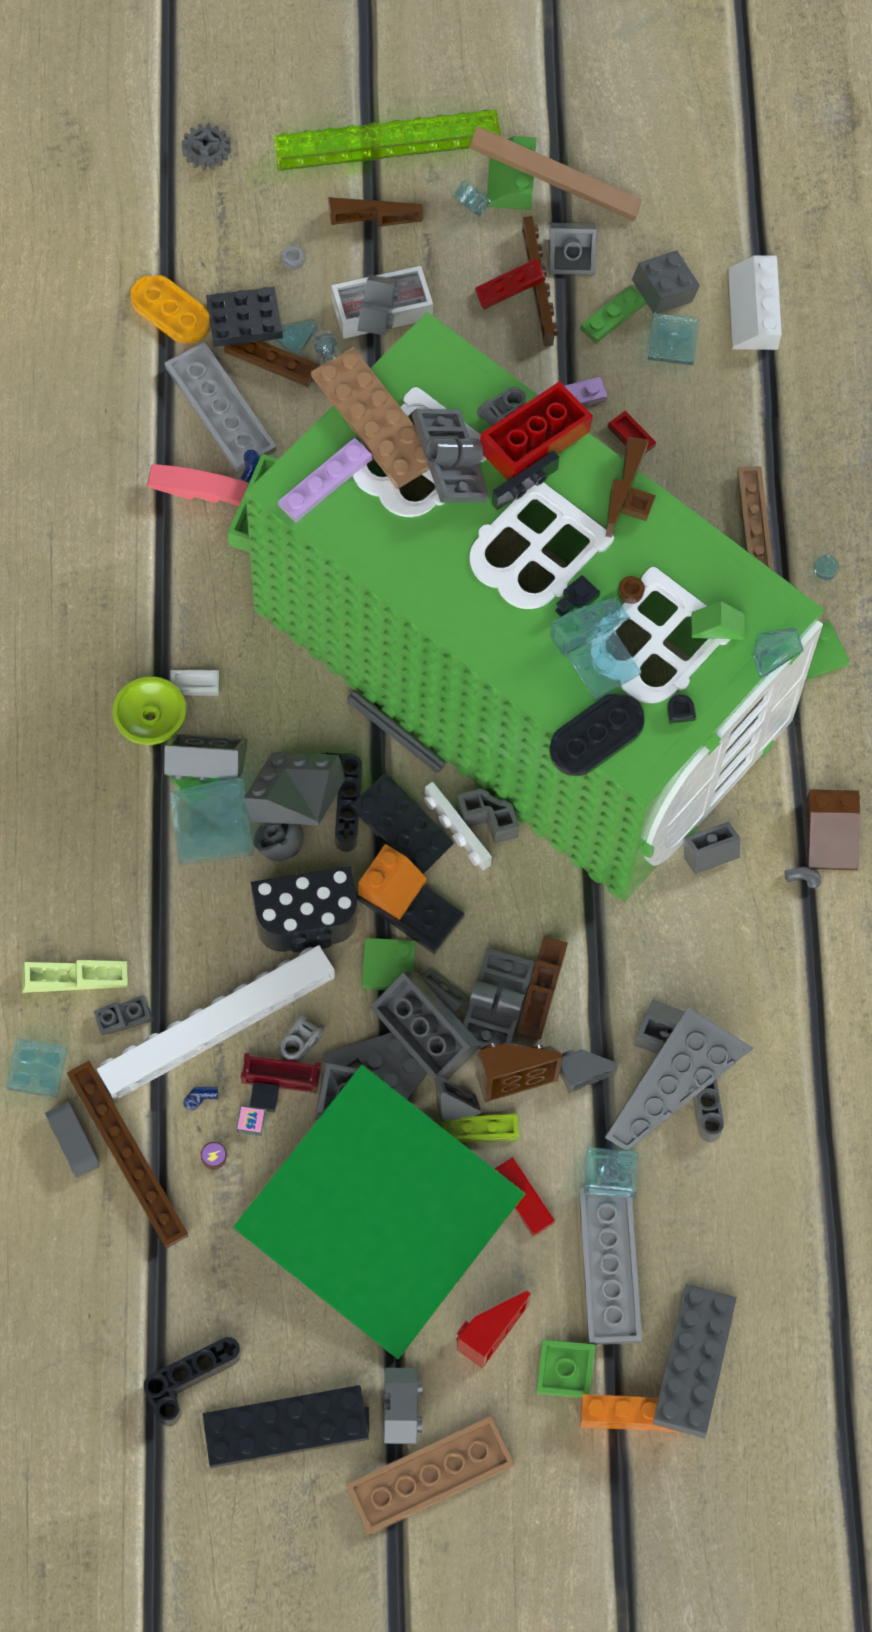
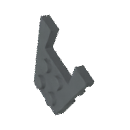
M393 1033L322 1055L325 1063L350 1067L358 1061L360 1065L365 1066L371 1072H376L377 1077L406 1100L411 1098L428 1074Z

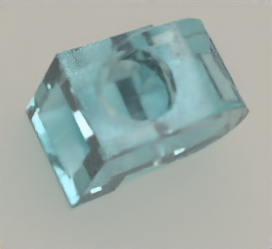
M464 180L453 194L457 200L479 217L491 202L488 197Z

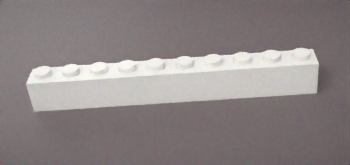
M319 945L315 948H306L299 954V957L281 962L277 969L270 973L268 971L261 973L254 982L238 986L234 989V993L227 997L220 996L216 998L209 1007L193 1011L189 1018L184 1021H175L167 1027L166 1031L160 1034L154 1033L148 1036L145 1042L139 1046L133 1045L125 1049L121 1056L103 1061L100 1067L97 1068L98 1077L114 1102L335 978V970Z

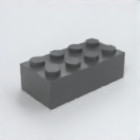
M416 971L403 972L370 1007L434 1080L438 1075L448 1080L481 1046L477 1039Z

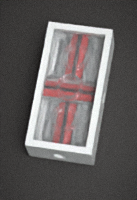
M421 266L376 275L397 279L396 287H400L399 299L394 301L391 314L394 315L392 328L416 323L426 312L433 316V302ZM368 277L331 285L332 303L343 339L368 333L357 331L360 308L364 303Z

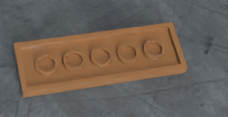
M354 347L311 371V377L397 489L430 470L416 427Z
M489 1416L346 1484L345 1487L368 1536L514 1467L515 1464L492 1416Z

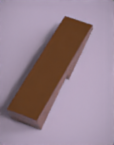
M328 197L331 225L376 220L377 227L422 222L423 219L422 204Z
M628 437L622 480L613 479L605 537L613 536L630 489L646 454L648 439Z

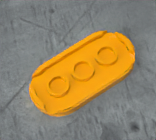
M156 274L155 276L145 275L137 279L132 285L130 300L134 310L173 340L183 344H192L202 340L209 333L211 326L208 309L167 277Z

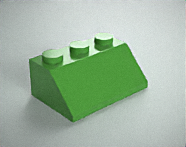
M513 136L508 139L536 152V137ZM490 158L486 207L531 210L534 177Z

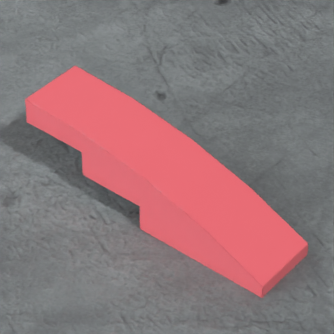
M152 464L147 487L188 500L196 497L215 504L221 500L239 506L248 487V482L201 470Z

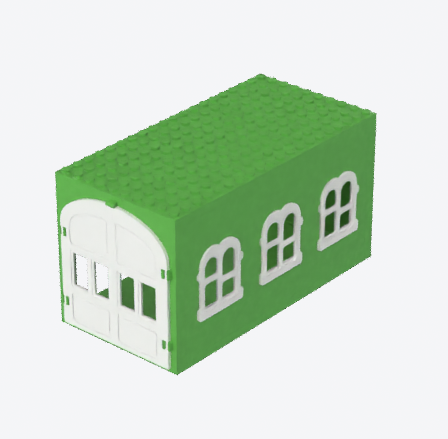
M428 312L370 368L414 426L412 413L416 409H460L470 439L480 440L481 433L490 428L488 423L477 415L478 408L484 402L495 398L511 387L520 388L525 392L526 403L538 396V394ZM332 406L246 491L255 612L263 618L267 617L278 631H284L297 646L302 645L306 648L313 659L321 660L332 674L340 675L351 689L359 690L372 704L378 705L386 715L398 721L400 726L406 731L412 732L428 748L431 747L445 763L449 762L455 766L456 771L462 777H468L475 782L474 784L478 789L489 792L491 796L501 801L505 800L511 803L519 822L528 824L535 835L547 839L554 850L566 854L573 865L585 869L593 881L596 883L601 882L608 888L612 896L618 899L621 898L626 902L659 864L667 860L684 843L685 837L696 833V829L760 756L763 757L771 749L773 742L792 722L823 626L821 619L824 609L641 471H638L632 488L656 495L647 521L621 513L613 536L605 537L613 479L622 480L624 459L590 433L557 454L560 457L558 470L549 475L544 483L539 486L534 485L527 490L523 497L518 500L513 499L498 510L491 504L492 491L507 480L483 455L479 467L489 494V498L485 503H441L436 488L422 501H408L403 498L399 488L397 489L372 457L369 463L295 523L278 506V501L351 440L356 438L362 444L336 408ZM430 470L422 474L434 483ZM511 527L526 538L531 545L509 567L496 568L486 560L485 550L504 528ZM545 546L569 565L565 568L560 567L542 553V548ZM530 561H536L555 576V580L544 591L536 594L524 591L518 583L519 573ZM583 575L600 591L599 598L582 612L575 607L564 618H561L555 612L558 608L556 603L564 597L563 590ZM628 576L639 578L645 586L643 598L634 604L623 602L618 595L620 581ZM722 601L744 613V640L692 638L691 614L693 611ZM626 619H631L649 632L652 637L632 659L617 661L608 655L605 648L606 642ZM667 639L688 655L690 659L683 661L663 645V641ZM651 654L659 655L677 670L676 675L664 686L650 687L640 678V667ZM615 693L624 696L626 694L632 696L641 704L644 710L645 723L640 736L592 772L582 776H571L562 773L554 766L549 755V746L553 734L602 697ZM678 694L690 697L694 703L696 720L669 724L667 714L669 700ZM755 706L754 710L745 718V720H744V721L736 728V730L731 734V732L734 730V728L743 720V718H744V717L752 710V708ZM758 716V718L754 721V723L745 731V729H746V728L753 722V720ZM745 731V733L736 741V739ZM736 741V743L727 751V749Z

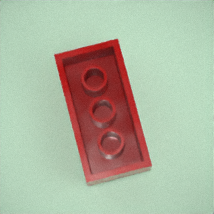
M559 381L482 432L480 442L483 448V456L508 481L551 451L559 454L590 433L593 415Z

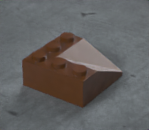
M492 1043L482 1047V1050L478 1052L476 1077L485 1103L557 1082L563 1059L561 1052L550 1045L546 1047L537 1045L529 1048Z

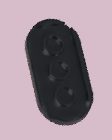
M615 693L602 697L553 734L549 746V755L554 766L562 773L571 776H582L592 772L640 736L645 723L644 710L641 704L635 698L626 694L624 696Z

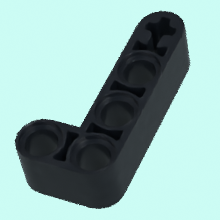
M322 753L339 755L345 775V781L339 789L337 797L335 843L339 850L350 852L355 849L358 842L359 816L350 806L361 796L362 761L354 754ZM348 766L357 768L353 772L345 770ZM353 789L355 793L346 794L344 790ZM346 811L352 812L354 815L351 817H344L342 814ZM345 829H349L348 839H344Z
M232 1337L222 1338L146 1377L144 1381L145 1394L158 1421L162 1425L172 1426L180 1419L181 1413L174 1395L238 1363L241 1351L236 1339ZM228 1347L230 1350H233V1355L228 1356L224 1352V1348ZM217 1352V1357H219V1363H216V1358L213 1354ZM207 1358L211 1360L212 1364L208 1369H200L197 1366L198 1362L201 1359ZM183 1370L187 1372L188 1376L184 1381H176L173 1378L174 1374L177 1371ZM153 1383L163 1384L164 1387L160 1393L154 1394L149 1391ZM166 1406H172L175 1409V1413L171 1417H163L161 1410Z

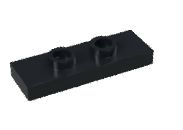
M551 451L492 491L491 504L498 510L513 499L518 500L523 497L527 490L534 485L539 486L544 483L549 475L558 470L560 457L555 451Z

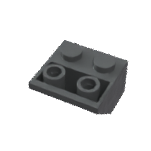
M652 999L634 1046L658 1054L684 1011Z

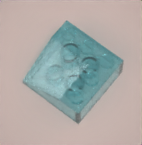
M244 778L221 780L170 792L179 865L253 856L249 816L244 801L246 795Z

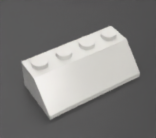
M752 256L728 268L732 349L778 350L782 332L777 256Z

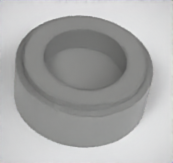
M289 246L283 250L282 263L286 268L296 270L303 266L305 254L300 247Z

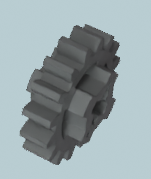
M210 123L206 125V128L198 124L197 130L191 127L190 134H184L185 140H182L183 157H186L187 163L193 162L194 168L201 165L202 170H205L206 166H210L214 170L215 164L222 166V159L228 160V153H231L230 138L226 137L225 130L219 132L218 125L213 129Z

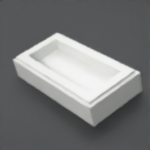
M170 670V682L177 686L183 695L219 696V670Z

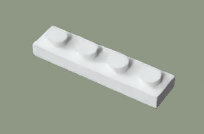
M434 782L427 785L424 797L426 805L431 810L435 809L439 814V821L446 829L449 827L453 832V838L458 846H464L468 851V857L473 865H478L482 871L490 867L492 856Z

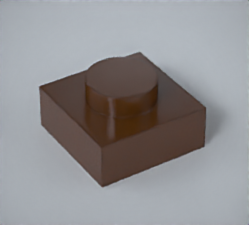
M631 487L622 513L647 521L656 495Z

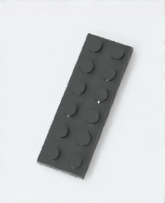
M685 1284L653 1425L705 1439L737 1297Z

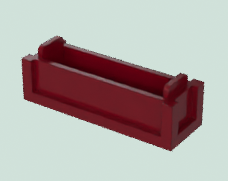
M244 1053V1066L240 1077L241 1083L253 1085V1082L279 1085V1089L317 1093L321 1063H315V1065L253 1057L249 1053Z

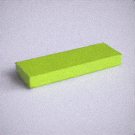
M518 1113L476 1115L443 1122L441 1118V1127L461 1143L519 1141Z

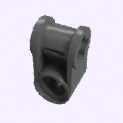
M511 387L495 398L484 402L478 408L477 415L479 418H483L491 427L526 404V394L520 388Z

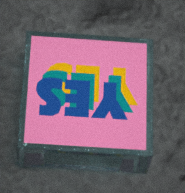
M240 1105L236 1132L262 1136L266 1109Z

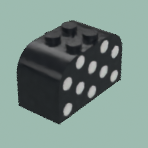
M351 866L251 882L258 935L262 943L274 951L299 953L306 948L317 947L318 945L321 949L332 946V944L345 941L355 931L357 925V898Z

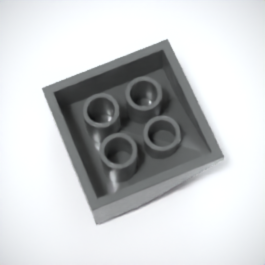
M271 753L244 797L251 822L319 825L345 781L339 755Z

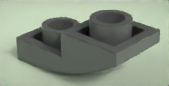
M144 995L122 1004L115 1002L94 1011L101 1035L127 1030L153 1021L147 999Z

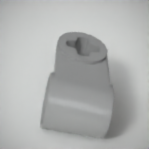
M302 1015L281 1042V1059L283 1061L300 1063L309 1050L318 1043L324 1033V1029L316 1027L307 1020L305 1015ZM295 1047L299 1051L295 1054H290L286 1052V1049Z

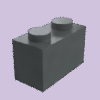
M729 821L684 838V859L695 874L740 858V837Z

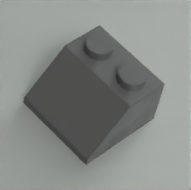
M550 223L549 274L595 275L596 224Z

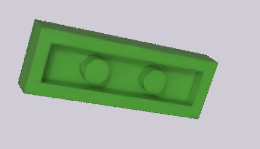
M630 285L581 324L580 330L597 344L645 306L646 301Z

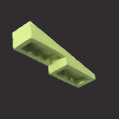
M127 961L25 962L22 968V993L121 988L128 986Z

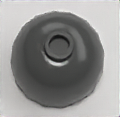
M268 823L265 827L260 825L257 829L253 844L266 858L273 861H284L298 854L304 840V832L301 824Z

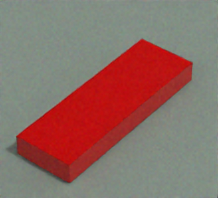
M536 258L475 287L481 307L485 310L546 281L540 262Z
M513 1157L494 1168L525 1193L514 1209L533 1237L555 1224L554 1218Z

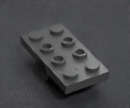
M416 409L412 413V417L440 502L485 503L489 498V494L479 467L483 455L482 444L478 439L469 438L460 409Z
M487 948L463 1023L481 1044L478 1049L482 1050V1047L492 1043H496V1045H511L536 962Z

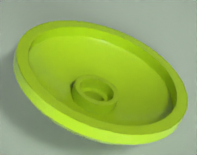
M159 677L138 678L125 685L117 694L112 710L114 723L118 731L125 738L137 744L154 745L165 742L176 735L184 724L186 718L184 696L177 686L166 679ZM149 716L155 717L153 720H147Z

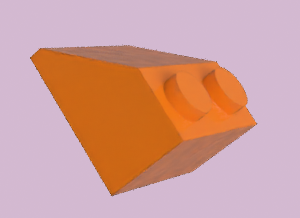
M385 844L359 881L358 895L396 918L401 919L426 883L427 878L406 856Z

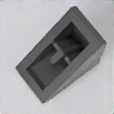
M439 1075L435 1078L437 1106L443 1122L476 1116L481 1113L475 1094Z

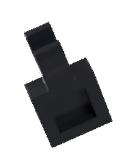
M581 575L563 590L564 597L556 603L558 608L555 612L561 618H564L575 607L582 612L599 598L600 591Z

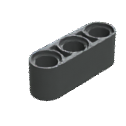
M717 1079L693 1097L698 1133L707 1142H714L719 1139L724 1128ZM709 1099L713 1102V1106L705 1107L701 1100ZM705 1124H715L718 1130L710 1132L705 1128Z
M69 1102L45 1112L46 1118L75 1177L78 1178L99 1168L98 1160Z

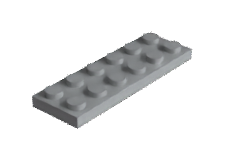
M205 342L165 362L166 370L236 472L259 461L262 453L270 455L277 451V446Z
M631 1187L580 1188L579 1202L588 1343L595 1345L641 1343L642 1331Z

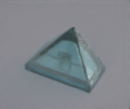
M314 319L281 325L283 338L275 340L299 355L317 330V324Z
M790 628L757 635L752 656L760 677L767 676L804 651L797 629Z

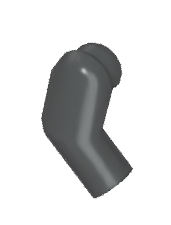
M805 866L784 871L787 882L803 879L808 881L807 884L810 888H818L821 885V875L819 872Z

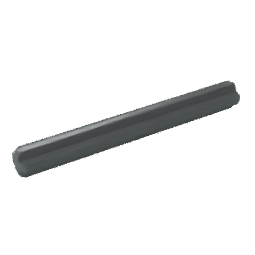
M353 691L347 698L349 704L432 770L439 773L444 768L445 761L359 692Z

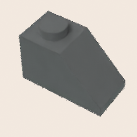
M580 1049L575 1052L574 1050H569L562 1053L563 1059L560 1076L568 1093L613 1076L616 1073L617 1065L614 1061Z

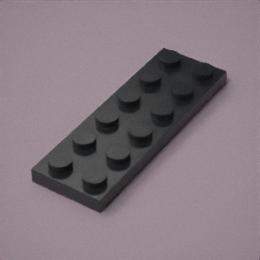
M361 1385L202 1413L210 1468L370 1440Z

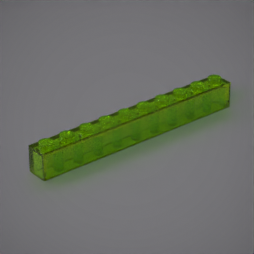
M497 109L273 135L277 170L283 171L470 149L468 147L477 126L501 136Z

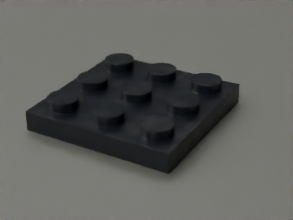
M275 287L206 295L214 347L283 338Z

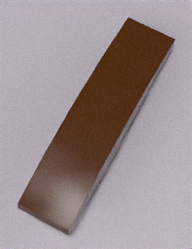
M546 936L543 937L516 1033L541 1040L568 942Z

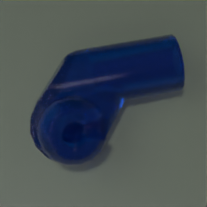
M247 450L244 453L246 469L240 478L248 483L260 459L255 450Z
M194 1087L183 1100L184 1107L188 1111H194L205 1099H218V1087Z

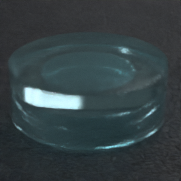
M829 555L819 557L814 566L815 574L823 580L833 579L839 570L838 561Z

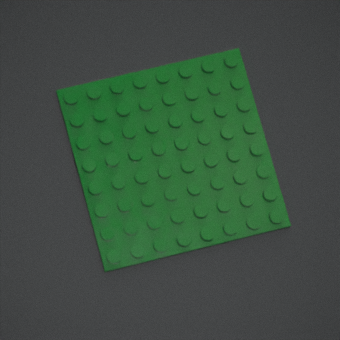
M361 1065L232 1228L398 1360L525 1193L374 1073Z

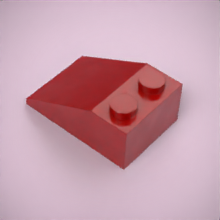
M525 1291L475 1316L470 1323L465 1321L457 1332V1351L483 1369L529 1306L531 1293Z

